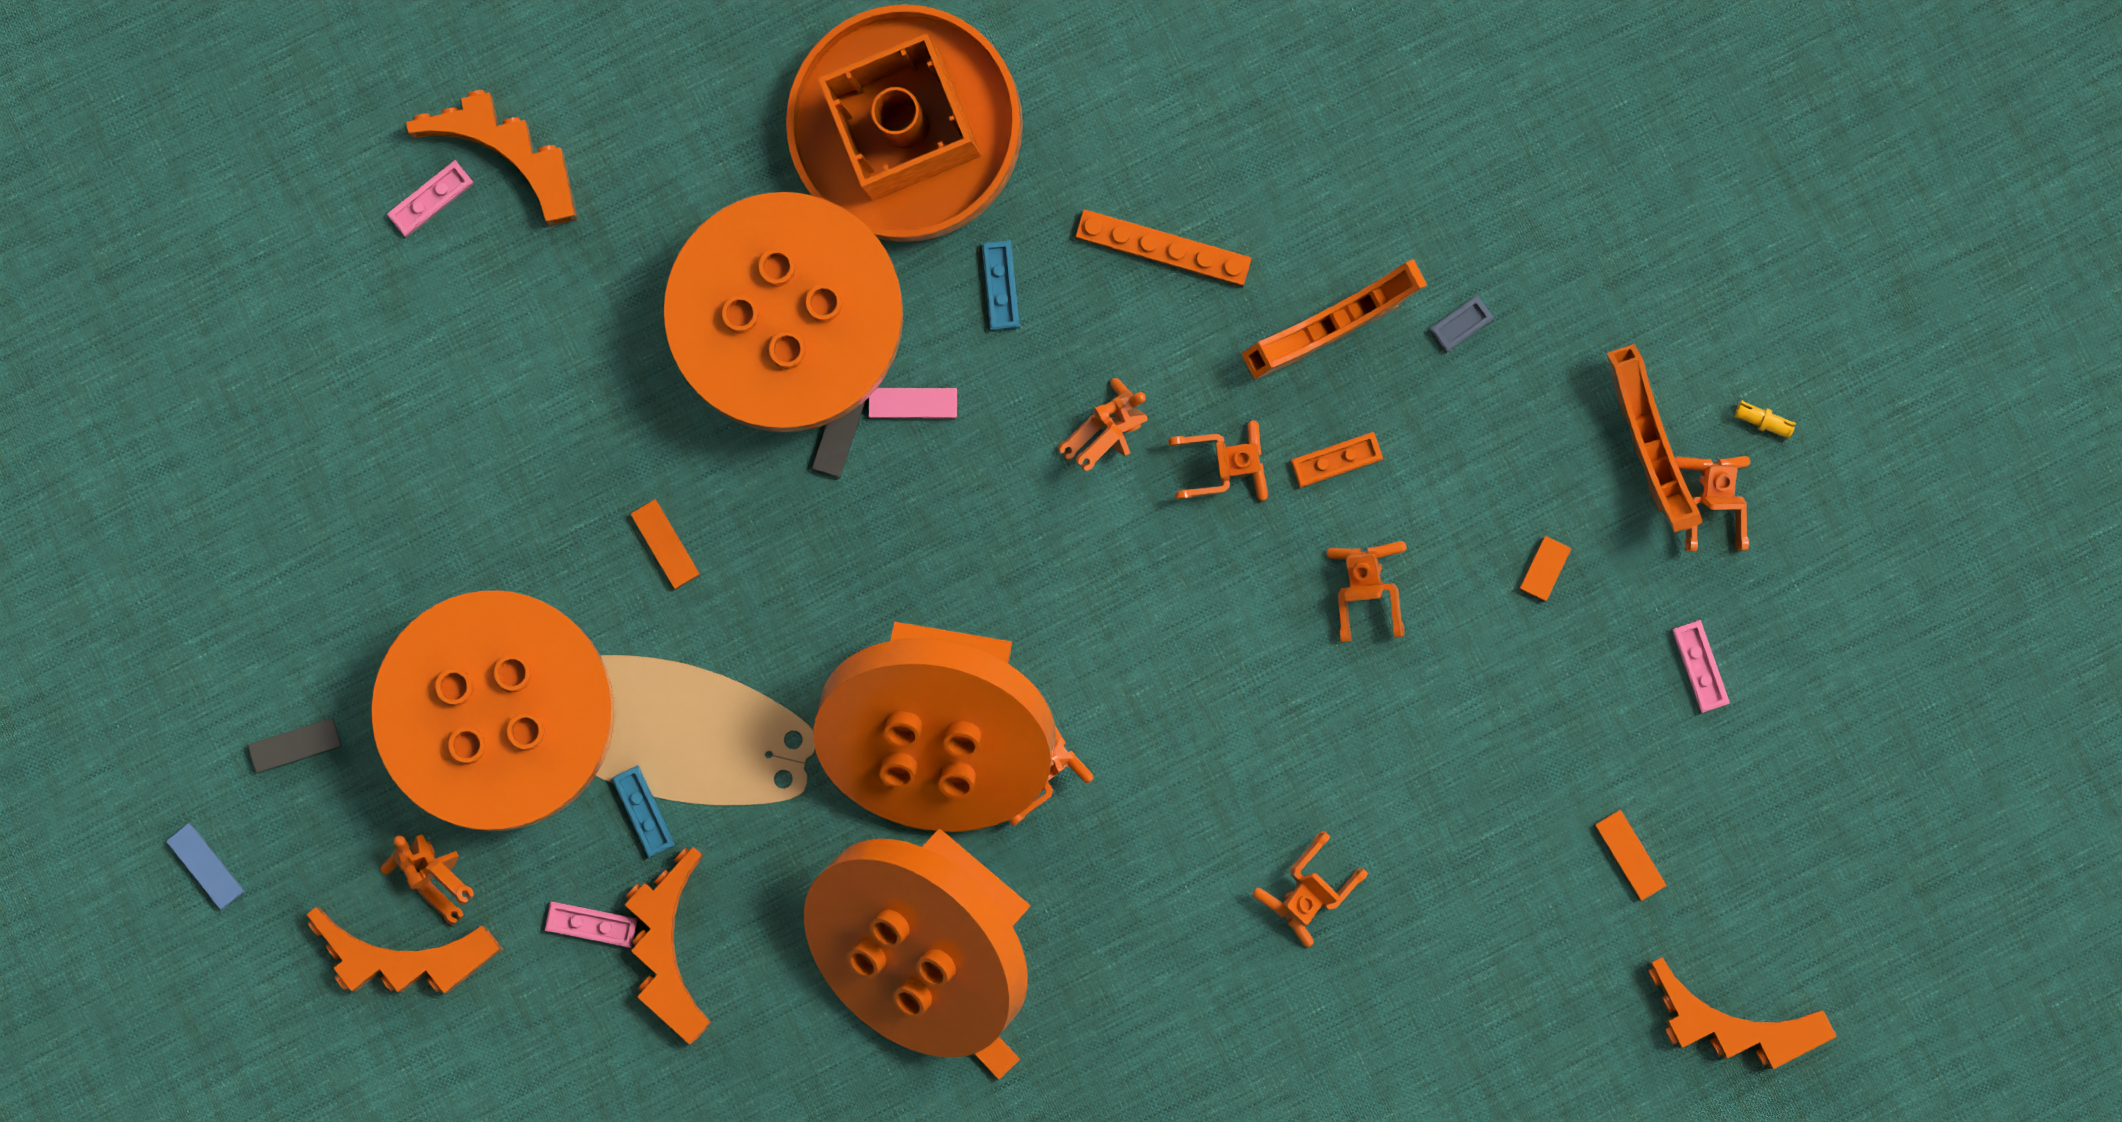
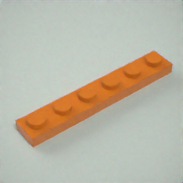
M1083 209L1075 236L1076 239L1242 287H1244L1252 257Z

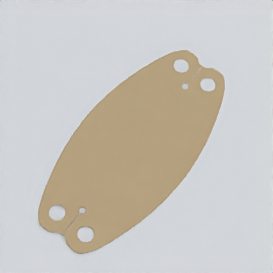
M601 655L613 690L614 725L610 745L605 759L596 774L597 777L614 784L612 777L639 765L654 797L704 805L767 804L789 800L804 792L808 775L804 770L805 764L803 763L806 762V758L813 755L815 750L813 730L793 712L740 682L696 666L650 657ZM789 731L799 732L803 738L801 746L797 749L788 748L784 743L786 733ZM767 751L772 752L773 756L771 758L765 757ZM787 770L792 774L793 781L788 788L783 789L776 786L774 776L778 771Z

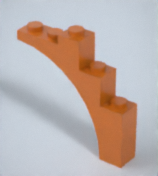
M476 90L467 93L468 97L461 98L463 110H458L457 107L442 110L440 115L430 117L428 113L413 116L412 121L406 122L408 133L412 138L428 136L457 137L479 143L502 155L517 167L530 182L539 198L545 220L549 226L578 220L564 152L561 147L556 148L555 145L543 146L538 148L539 152L534 153L529 126L525 120L520 121L518 117L509 118L503 121V125H498L494 101L490 92L485 93L484 90Z
M1414 259L1410 260L1334 306L1280 333L1257 342L1241 353L1254 379L1260 378L1299 362L1317 349L1343 339L1357 328L1383 318L1399 307L1400 303L1427 286V283Z
M1635 344L1608 352L1607 357L1619 407L1629 424L1635 453L1644 467L1650 495L1659 511H1663L1674 533L1688 530L1695 525L1703 523L1701 514L1685 484L1668 442L1640 352Z
M692 847L690 851L685 848L675 858L674 861L677 865L670 873L665 870L654 883L657 887L655 889H652L646 883L642 886L636 884L626 895L628 902L625 904L627 908L651 928L648 932L642 930L632 941L635 947L631 951L657 974L654 979L648 976L638 988L641 993L637 997L689 1045H692L712 1023L697 1007L686 989L677 965L674 947L675 915L679 899L690 874L704 857L695 847Z
M315 907L306 914L311 920L308 922L311 930L318 937L323 935L329 944L326 948L336 960L342 959V962L335 966L334 970L337 972L335 976L336 981L345 991L348 988L352 992L358 991L382 972L384 975L381 977V980L391 992L395 989L397 992L402 993L428 972L430 976L427 978V981L437 993L442 990L443 993L448 994L503 950L486 926H480L465 937L441 947L421 951H394L376 947L355 938L336 925L319 907Z
M1663 957L1649 963L1652 969L1648 970V974L1655 986H1661L1665 994L1661 998L1669 1013L1674 1011L1676 1015L1666 1021L1668 1028L1664 1029L1671 1044L1677 1043L1679 1048H1683L1712 1033L1714 1038L1710 1042L1718 1056L1722 1054L1724 1059H1728L1757 1044L1759 1049L1755 1050L1761 1064L1763 1066L1768 1065L1769 1069H1775L1837 1037L1823 1010L1798 1019L1782 1022H1753L1731 1017L1711 1008L1692 995L1674 976Z

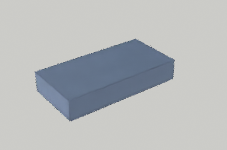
M1476 295L1429 330L1444 351L1448 353L1495 318L1479 296Z

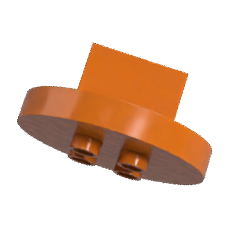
M902 4L888 5L859 13L833 28L814 46L803 61L793 82L787 105L786 129L789 150L794 166L812 196L828 200L846 209L861 220L878 239L912 242L933 239L951 233L977 218L993 203L1007 184L1018 159L1022 141L1023 120L1020 98L1013 77L997 50L986 37L974 27L950 13L926 6Z
M776 192L751 196L723 208L707 219L690 236L679 252L668 278L664 301V321L667 340L680 371L690 386L707 404L725 417L755 429L773 432H796L814 429L844 417L861 405L877 389L888 373L899 347L903 326V302L899 281L887 251L875 234L861 220L846 209L816 196L802 193Z
M497 590L478 591L452 597L434 605L414 619L399 634L389 648L377 674L372 699V725L376 745L387 771L399 788L414 803L428 813L461 827L483 831H508L534 825L552 817L576 800L588 787L599 771L610 745L614 725V697L609 674L601 655L584 631L570 618L545 602L527 595Z
M894 622L890 641L860 650L848 657L831 673L821 693L813 728V741L817 757L826 774L845 795L863 808L890 821L914 828L937 831L940 828L942 831L947 832L970 831L1007 821L1027 809L1038 798L1045 787L1051 768L1056 738L1054 719L1046 700L1039 690L1021 672L1009 665L1012 641Z
M940 828L922 847L894 839H872L858 842L842 851L812 883L805 900L804 927L814 961L838 998L860 1020L887 1039L910 1050L937 1057L951 1058L972 1055L982 1051L999 1037L1017 1016L1026 998L1028 987L1027 964L1014 927L1031 905Z

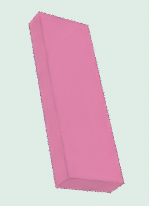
M454 160L387 213V215L407 238L474 185V182L458 162Z
M877 388L869 396V418L957 419V388Z
M1701 620L1673 629L1672 633L1700 712L1704 713L1730 704Z
M551 902L545 931L633 948L632 941L635 938L638 919Z

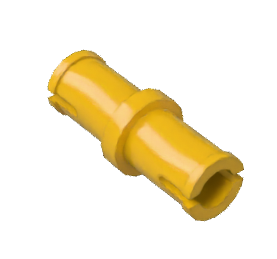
M1743 400L1738 404L1734 414L1735 418L1758 426L1757 429L1762 432L1767 430L1787 440L1790 439L1796 422H1791L1772 414V410L1768 408L1763 410Z

